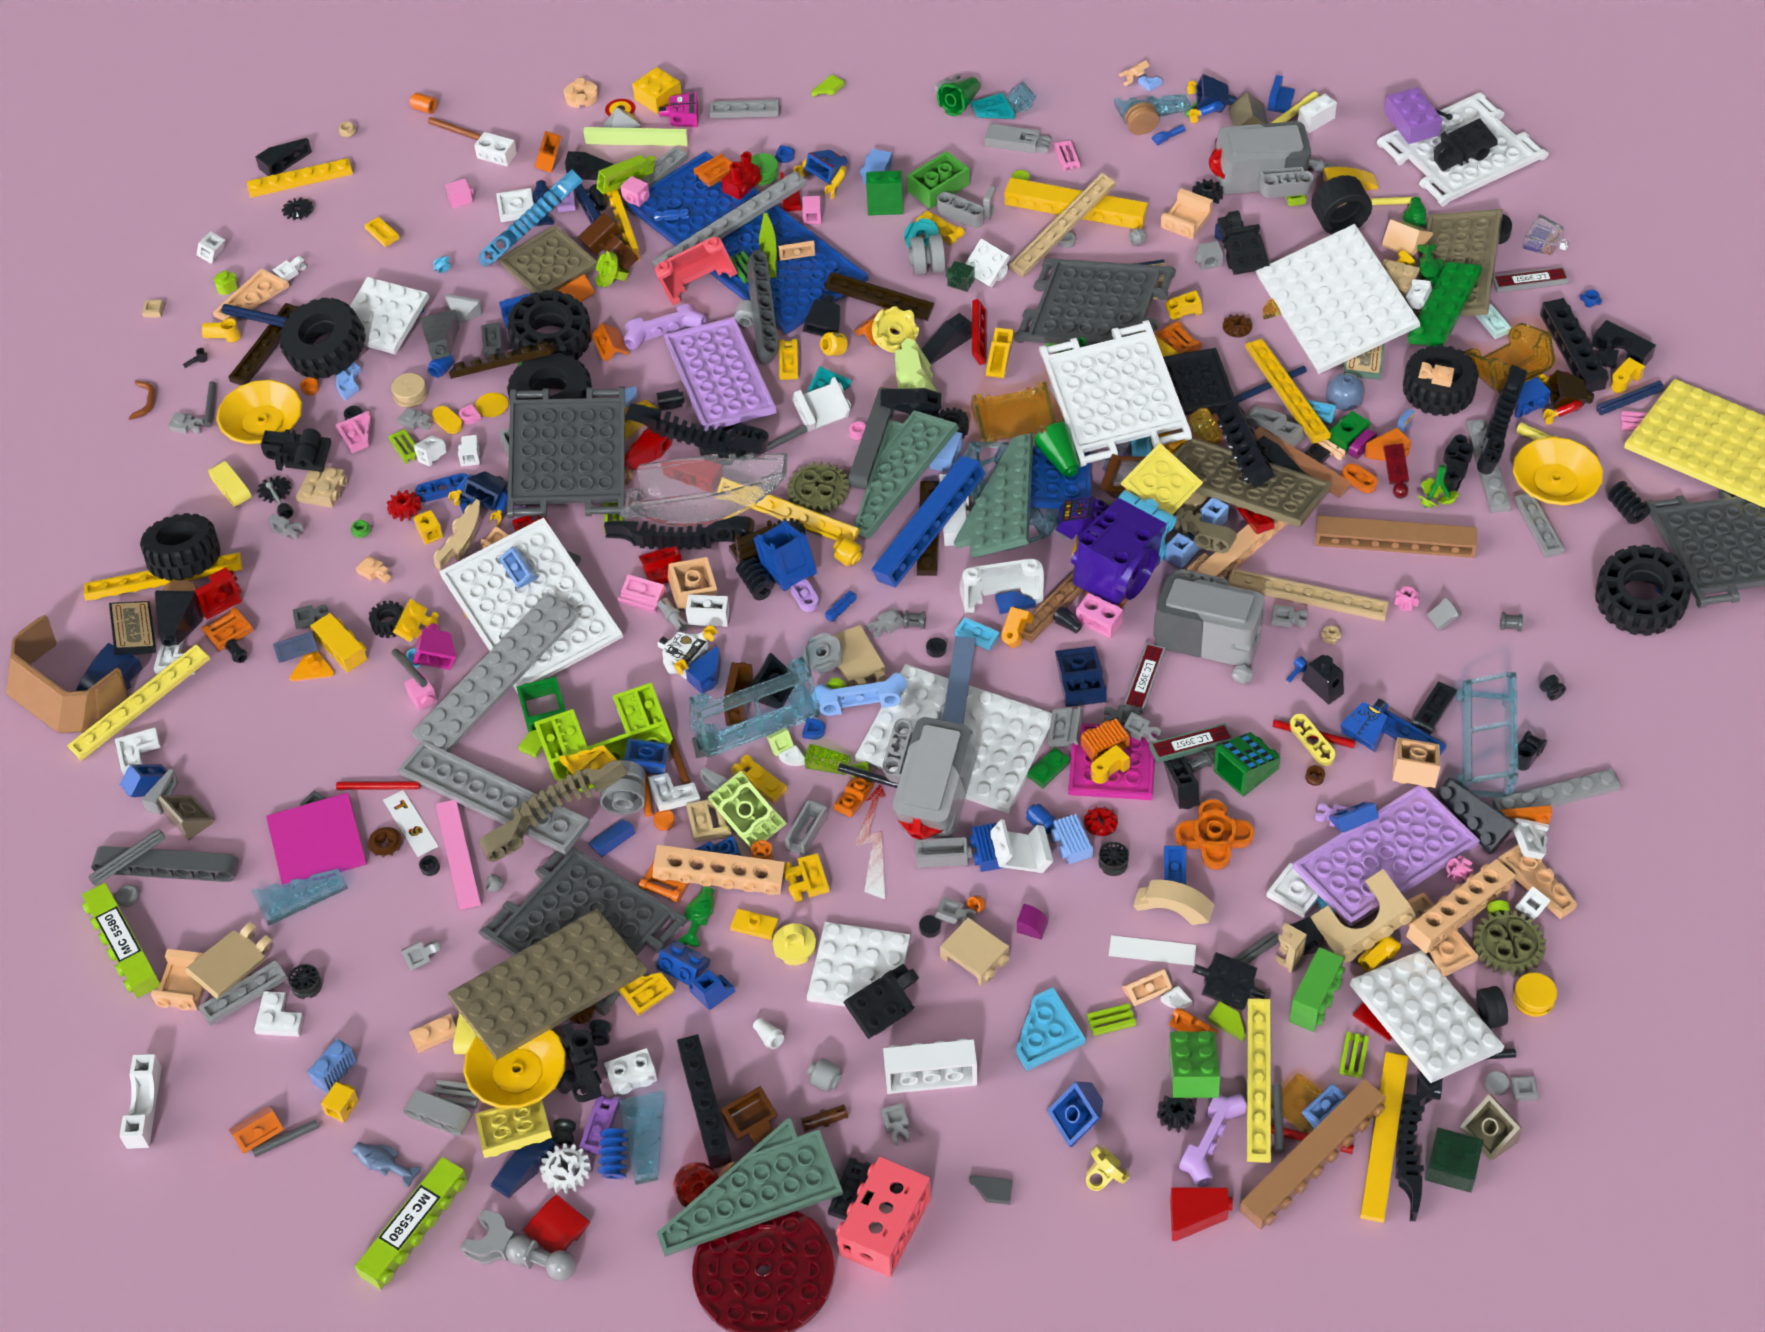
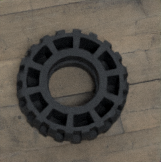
M543 290V292L531 293L530 296H525L519 303L517 302L508 315V338L510 347L514 351L520 350L521 347L526 345L534 347L540 342L547 341V343L554 342L557 349L552 354L562 353L565 356L569 355L578 360L589 347L591 327L588 311L577 298L574 299L568 293L564 294L556 290L555 292ZM549 325L562 328L558 332L550 334L536 331L541 327Z
M321 298L319 300H311L307 304H302L299 306V309L290 314L288 320L286 319L283 324V329H281L279 343L283 355L296 372L305 377L310 376V378L315 379L322 377L325 379L330 378L332 375L340 374L344 369L347 370L359 358V353L364 348L366 334L364 333L365 328L349 304L335 298ZM332 332L326 340L313 344L323 334Z
M557 353L523 361L522 365L517 366L513 371L514 374H511L507 392L509 401L511 389L530 391L543 390V388L562 390L558 394L551 395L549 399H583L587 397V387H592V382L588 369L580 361H576L572 356ZM517 398V400H537V399H543V398Z
M1633 545L1628 546V549L1624 550L1623 548L1616 551L1615 556H1609L1605 561V565H1602L1595 588V599L1599 604L1598 609L1601 614L1606 615L1605 619L1610 624H1615L1617 629L1630 632L1629 634L1633 635L1643 634V636H1649L1652 633L1660 634L1665 632L1666 628L1671 629L1674 627L1677 621L1681 620L1684 616L1692 591L1689 572L1684 570L1685 565L1680 560L1678 561L1675 555L1663 551L1664 549L1660 547ZM1644 580L1654 584L1662 595L1653 600L1638 599L1632 596L1624 585L1631 581Z

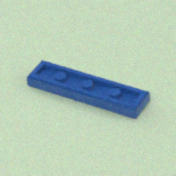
M1384 711V714L1389 719V724L1385 731V734L1395 740H1397V737L1440 744V755L1446 750L1447 745L1390 711Z

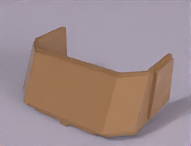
M43 615L13 637L6 694L56 732H85L129 697L121 670L115 668L87 691L66 692L31 666L33 662L57 644L49 619L46 615Z

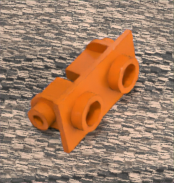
M1176 1008L1174 1010V1017L1168 1024L1178 1031L1215 1032V1036L1218 1033V1030L1213 1028V1026L1208 1025L1183 1008Z

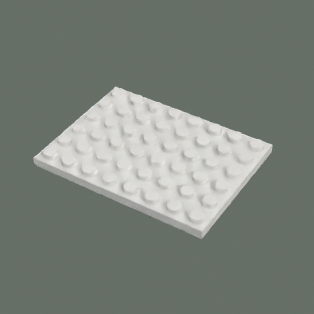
M1355 224L1271 263L1270 266L1256 270L1257 277L1318 374L1420 327V321Z
M544 518L440 571V576L489 651L506 636L547 592L578 613L579 618L513 685L517 694L516 686L549 678L623 638L622 632ZM512 546L519 548L539 577L521 588H517L499 560Z
M905 664L900 674L905 677L907 688L900 694L899 704L880 709L855 755V761L860 763L868 761L869 766L883 770V760L893 726L897 720L901 718L908 719L913 729L917 720L922 717L942 720L949 678ZM969 685L963 724L968 726L973 732L977 758L965 799L1009 814L1027 779V773L1032 769L1049 734L1052 713ZM904 728L900 733H907L909 729ZM891 767L888 772H895L898 767Z

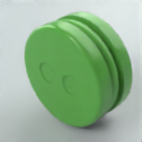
M766 153L752 156V163L760 167L761 181L757 185L773 183L779 175L777 159Z

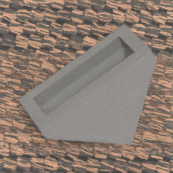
M616 107L603 127L641 128V125L634 114Z
M451 294L445 295L448 310L456 309L459 324L482 315L483 311L480 300Z

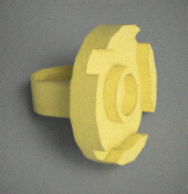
M792 923L785 925L776 932L773 938L775 956L784 960V963L788 965L805 963L816 952L817 944L814 932L803 924Z
M1097 1144L1090 1151L1096 1161L1087 1171L1085 1177L1087 1186L1095 1191L1101 1190L1113 1178L1122 1184L1130 1178L1129 1171L1126 1169L1123 1172L1120 1168V1160L1105 1147L1100 1149V1145ZM1098 1173L1102 1175V1182L1099 1184L1091 1183L1089 1179L1092 1174Z

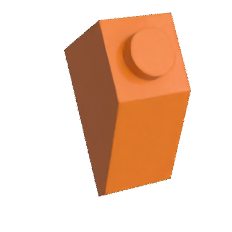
M1395 428L1367 442L1364 456L1369 459L1385 461L1383 447L1385 445L1403 443L1405 457H1407L1410 453L1411 441L1398 428Z

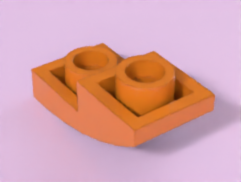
M855 776L846 785L845 793L834 803L833 810L852 818L867 799L874 784Z

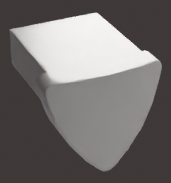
M1444 598L1427 615L1437 629L1441 631L1452 621L1458 619L1462 612L1447 598Z

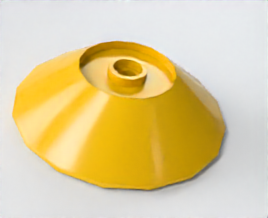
M274 380L253 381L237 387L226 395L218 407L216 421L221 432L231 440L244 444H261L265 430L285 433L286 429L290 431L294 428L301 417L302 401L298 392L286 383Z
M1558 437L1536 439L1523 446L1514 458L1513 474L1518 485L1531 497L1548 504L1565 506L1581 503L1595 495L1603 483V468L1598 457L1586 446L1571 439Z
M550 1029L496 1061L477 1036L465 1054L463 1073L469 1090L483 1103L499 1109H521L540 1102L557 1087L565 1072L566 1051L560 1036Z

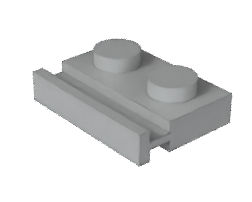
M1072 707L1053 709L1048 737L1050 748L1070 746L1073 743L1079 745L1084 712L1081 707H1078V709H1073Z

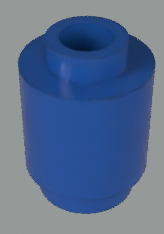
M450 354V356L432 360L429 363L428 372L436 378L443 376L454 364L453 356Z
M1041 804L1031 805L1026 811V820L1034 827L1036 825L1044 826L1046 835L1051 833L1055 817Z

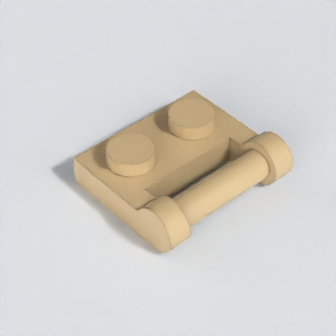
M709 799L686 804L695 843L719 837L724 839L732 835L727 821ZM713 808L716 811L719 823L718 828H713L709 809Z

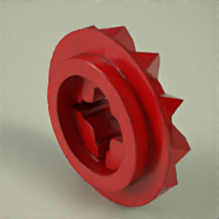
M1096 806L1093 810L1089 809L1088 813L1084 816L1085 828L1095 836L1110 835L1116 830L1118 825V818L1114 814L1113 809L1109 810L1106 806L1103 808ZM1098 816L1104 820V826L1098 821Z

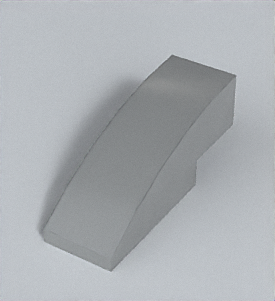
M1255 406L1246 414L1250 424L1256 429L1261 426L1293 447L1305 438L1302 425L1287 421L1285 414L1260 406Z

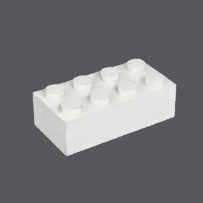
M958 1039L951 1042L936 1041L931 1044L914 1043L910 1046L893 1045L883 1048L887 1094L977 1085V1061L974 1039Z

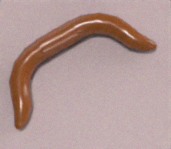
M135 380L137 386L148 390L145 407L132 413L129 416V420L144 416L153 408L156 391L152 384Z

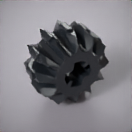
M1165 1095L1163 1102H1159L1157 1117L1160 1119L1161 1126L1168 1125L1167 1130L1169 1132L1176 1128V1131L1179 1133L1181 1127L1188 1130L1190 1124L1195 1122L1196 1108L1193 1107L1192 1099L1173 1098V1095L1170 1098Z

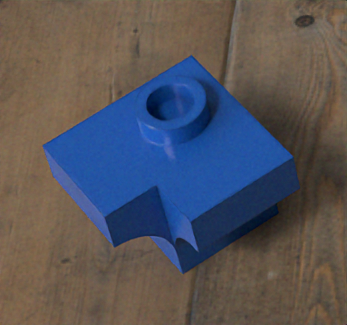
M709 969L691 982L692 985L689 986L690 992L708 1010H711L736 992L734 986L723 975L715 976Z

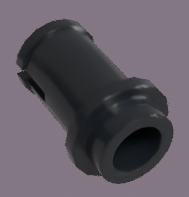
M235 639L228 640L226 642L228 645L225 644V648L232 655L233 661L237 663L246 661L247 651L241 648Z

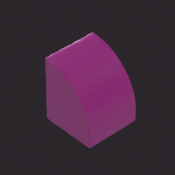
M1023 904L1017 919V933L1042 940L1048 925L1046 915L1031 905Z

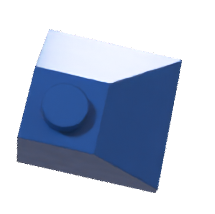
M1075 1081L1047 1110L1069 1147H1073L1101 1119L1103 1099L1093 1083Z

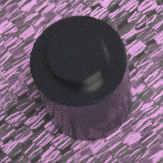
M679 389L656 393L659 410L682 407V403H685L683 391L679 392Z

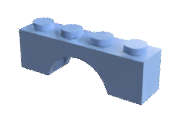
M1211 498L1201 508L1202 521L1223 526L1228 520L1229 506L1218 499ZM1180 533L1176 534L1167 544V561L1182 569L1198 553L1201 548L1195 544L1193 533H1188L1187 536Z

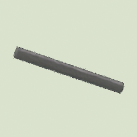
M803 425L768 442L767 451L808 432L806 426ZM748 452L740 456L739 461L743 464L761 454Z
M393 649L392 655L421 687L427 686V680L398 649Z

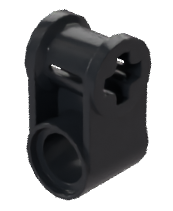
M1449 458L1444 478L1448 492L1458 491L1462 480L1465 478L1469 465L1468 462Z
M1528 730L1516 747L1512 760L1513 766L1520 771L1528 770L1537 757L1542 754L1548 740H1542L1532 735V732Z

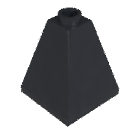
M155 591L158 632L162 645L168 647L179 645L203 621V615L195 591Z

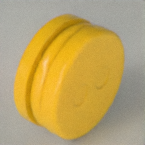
M1535 972L1521 976L1513 992V1001L1516 1007L1522 1013L1532 1017H1541L1548 1014L1553 1009L1557 998L1555 983L1548 976Z

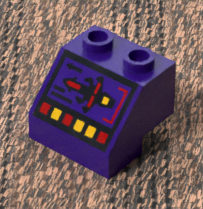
M1093 496L1065 500L1059 508L1056 531L1070 539H1073L1076 534L1080 536L1109 505Z

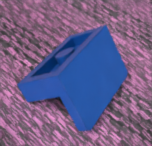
M1276 75L1269 96L1268 111L1285 113L1290 109L1295 89L1282 87L1283 76Z

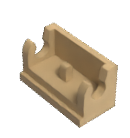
M1285 922L1282 926L1283 933L1279 935L1278 939L1281 942L1279 950L1286 954L1287 957L1282 959L1276 955L1275 960L1292 973L1303 958L1307 934Z

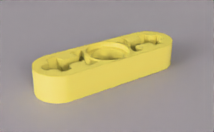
M1294 715L1290 720V729L1320 765H1331L1335 760V750L1305 715ZM1296 721H1298L1299 723L1304 722V723H1303V728H1304L1305 731H1306L1304 735H1303L1304 730H1303L1300 726L1295 727V726H1296ZM1314 735L1319 741L1317 744L1311 745L1307 742V737ZM1321 745H1322V749H1321V750H1322L1325 754L1330 753V754H1329V759H1327L1326 757L1321 758V757H1322V752H1321L1320 749H1319V748L1321 747Z

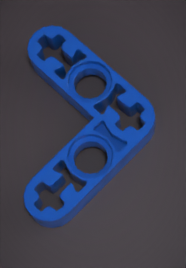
M458 473L422 483L415 489L416 496L420 497L421 502H429L447 497L450 492L457 491L456 488L467 474ZM442 485L448 486V488L445 490L439 489V487ZM461 494L460 507L464 514L466 507L475 501L469 498L464 499Z

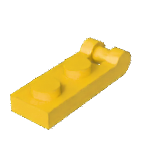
M928 210L915 219V222L922 218L933 221L940 231L942 240L950 245H953L957 238L965 235L962 227H956Z
M779 339L780 380L798 379V339H792V341Z
M747 754L741 758V762L735 763L731 767L734 775L742 771L760 791L762 796L771 803L776 802L787 791V786L755 763ZM746 767L750 769L748 772L744 771Z

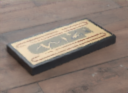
M150 601L109 603L114 655L156 653Z

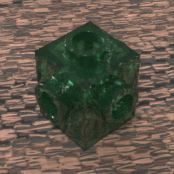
M954 261L952 266L948 267L946 271L947 286L968 292L975 280V267Z

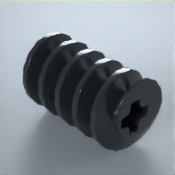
M1626 481L1618 482L1609 491L1608 500L1617 508V511L1622 514L1629 524L1639 523L1650 514V508L1646 507L1644 502H1641V498L1637 496L1636 492L1632 491L1631 486H1627Z
M750 558L740 562L736 567V572L746 584L753 598L758 601L766 599L771 593L774 582L770 579L766 570L763 569L757 558Z

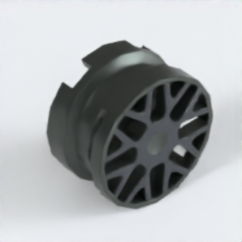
M1118 842L1104 844L1099 851V868L1109 876L1123 874L1128 868V849Z
M302 964L295 967L289 974L288 982L296 997L300 999H305V997L312 998L320 992L322 980L314 966Z

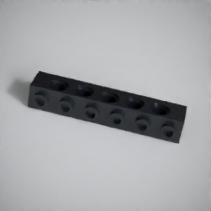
M1564 298L1543 302L1540 316L1572 374L1584 380L1586 391L1604 390L1609 380L1608 371L1603 368L1600 357H1597L1593 345L1589 343L1585 331L1581 329L1578 319L1574 317L1571 306L1566 303Z
M1236 400L1216 412L1219 418L1217 423L1223 430L1222 434L1228 441L1227 445L1232 450V455L1238 462L1237 466L1243 473L1242 477L1246 483H1251L1256 489L1274 477L1275 474L1244 410Z
M699 1034L677 1039L681 1062L710 1170L726 1166L732 1162L731 1152Z

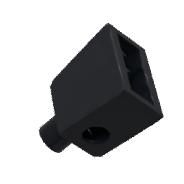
M825 294L822 300H814L805 319L803 332L823 336L827 332H839L840 305L833 303L834 297L832 295Z
M1321 655L1308 664L1302 681L1328 705L1344 694L1343 671L1333 663L1332 657Z

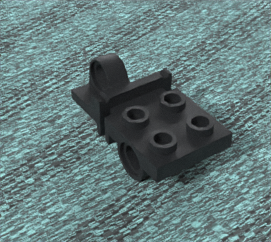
M1481 118L1450 132L1449 136L1445 131L1440 134L1441 143L1434 149V161L1442 172L1457 164L1463 166V161L1467 164L1469 163V158L1472 157L1480 161L1489 155L1490 148L1498 145V140Z
M1238 210L1228 212L1226 217L1218 218V224L1223 237L1222 243H1224V249L1226 248L1227 265L1229 269H1232L1233 275L1253 272L1270 266L1261 234H1258L1260 230L1259 224L1242 227L1241 215Z
M311 428L304 429L302 435L296 434L295 430H292V433L289 434V429H286L285 433L265 430L261 442L264 456L275 460L276 469L280 471L283 470L285 463V468L323 472L331 446V438L321 437L317 430Z
M903 963L843 1002L868 1039L881 1033L915 1008L903 990L914 984L919 979V976L914 969L908 970Z
M571 1022L562 1026L564 1035H561V1038L565 1045L567 1057L571 1058L577 1080L572 1085L573 1096L578 1102L597 1099L602 1096L599 1085L602 1082L597 1070H592L597 1066L598 1062L592 1035L585 1029L574 1031ZM580 1089L581 1093L585 1095H579L577 1091Z

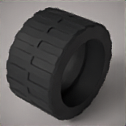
M1341 175L1324 182L1315 191L1311 200V207L1322 228L1331 235L1353 224L1360 228L1368 220L1373 207L1361 182L1351 175Z

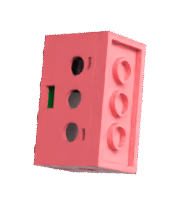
M879 1156L876 1163L870 1165L867 1173L868 1178L865 1183L862 1182L857 1191L858 1197L855 1203H850L847 1210L848 1216L845 1222L839 1224L836 1235H838L837 1245H839L841 1256L891 1277L931 1200L930 1177Z

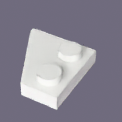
M1514 818L1513 820L1519 824L1513 831L1523 856L1541 860L1546 855L1545 844L1548 837L1545 835L1549 830V825Z

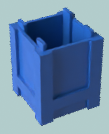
M783 520L780 525L753 538L763 569L766 570L773 581L780 585L783 591L790 589L791 586L805 578L817 574L807 535L803 532L800 533L787 520Z

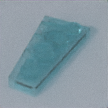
M1185 94L1163 96L1162 99H1157L1153 96L1147 97L1146 100H1137L1136 97L1129 98V101H1121L1120 98L1114 99V105L1125 124V114L1128 109L1141 102L1153 104L1159 117L1191 110V104Z
M339 869L311 875L308 879L300 880L298 878L291 880V883L279 886L277 883L269 885L267 889L259 890L257 888L251 891L268 926L334 896L348 889Z
M664 1091L619 1100L624 1130L629 1131L625 1135L629 1138L627 1145L635 1185L658 1180Z

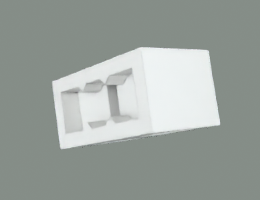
M486 132L481 135L474 145L477 158L508 166L517 154L515 140Z

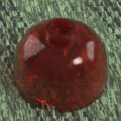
M703 1162L687 1163L680 1167L675 1174L673 1181L674 1194L681 1205L686 1207L719 1179V1176L713 1168Z

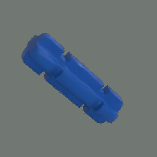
M678 209L664 210V212L655 211L654 220L659 222L662 219L665 221L679 220V218L681 220L688 219V209H680L681 211H678Z
M848 591L844 595L845 597H841L832 606V609L830 608L825 612V618L833 622L837 615H841L850 606L849 603L852 604L857 599L855 593Z

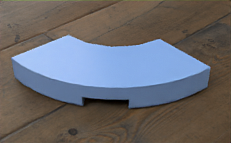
M355 362L347 370L341 371L336 377L337 390L345 401L359 391L355 380L361 372V367Z

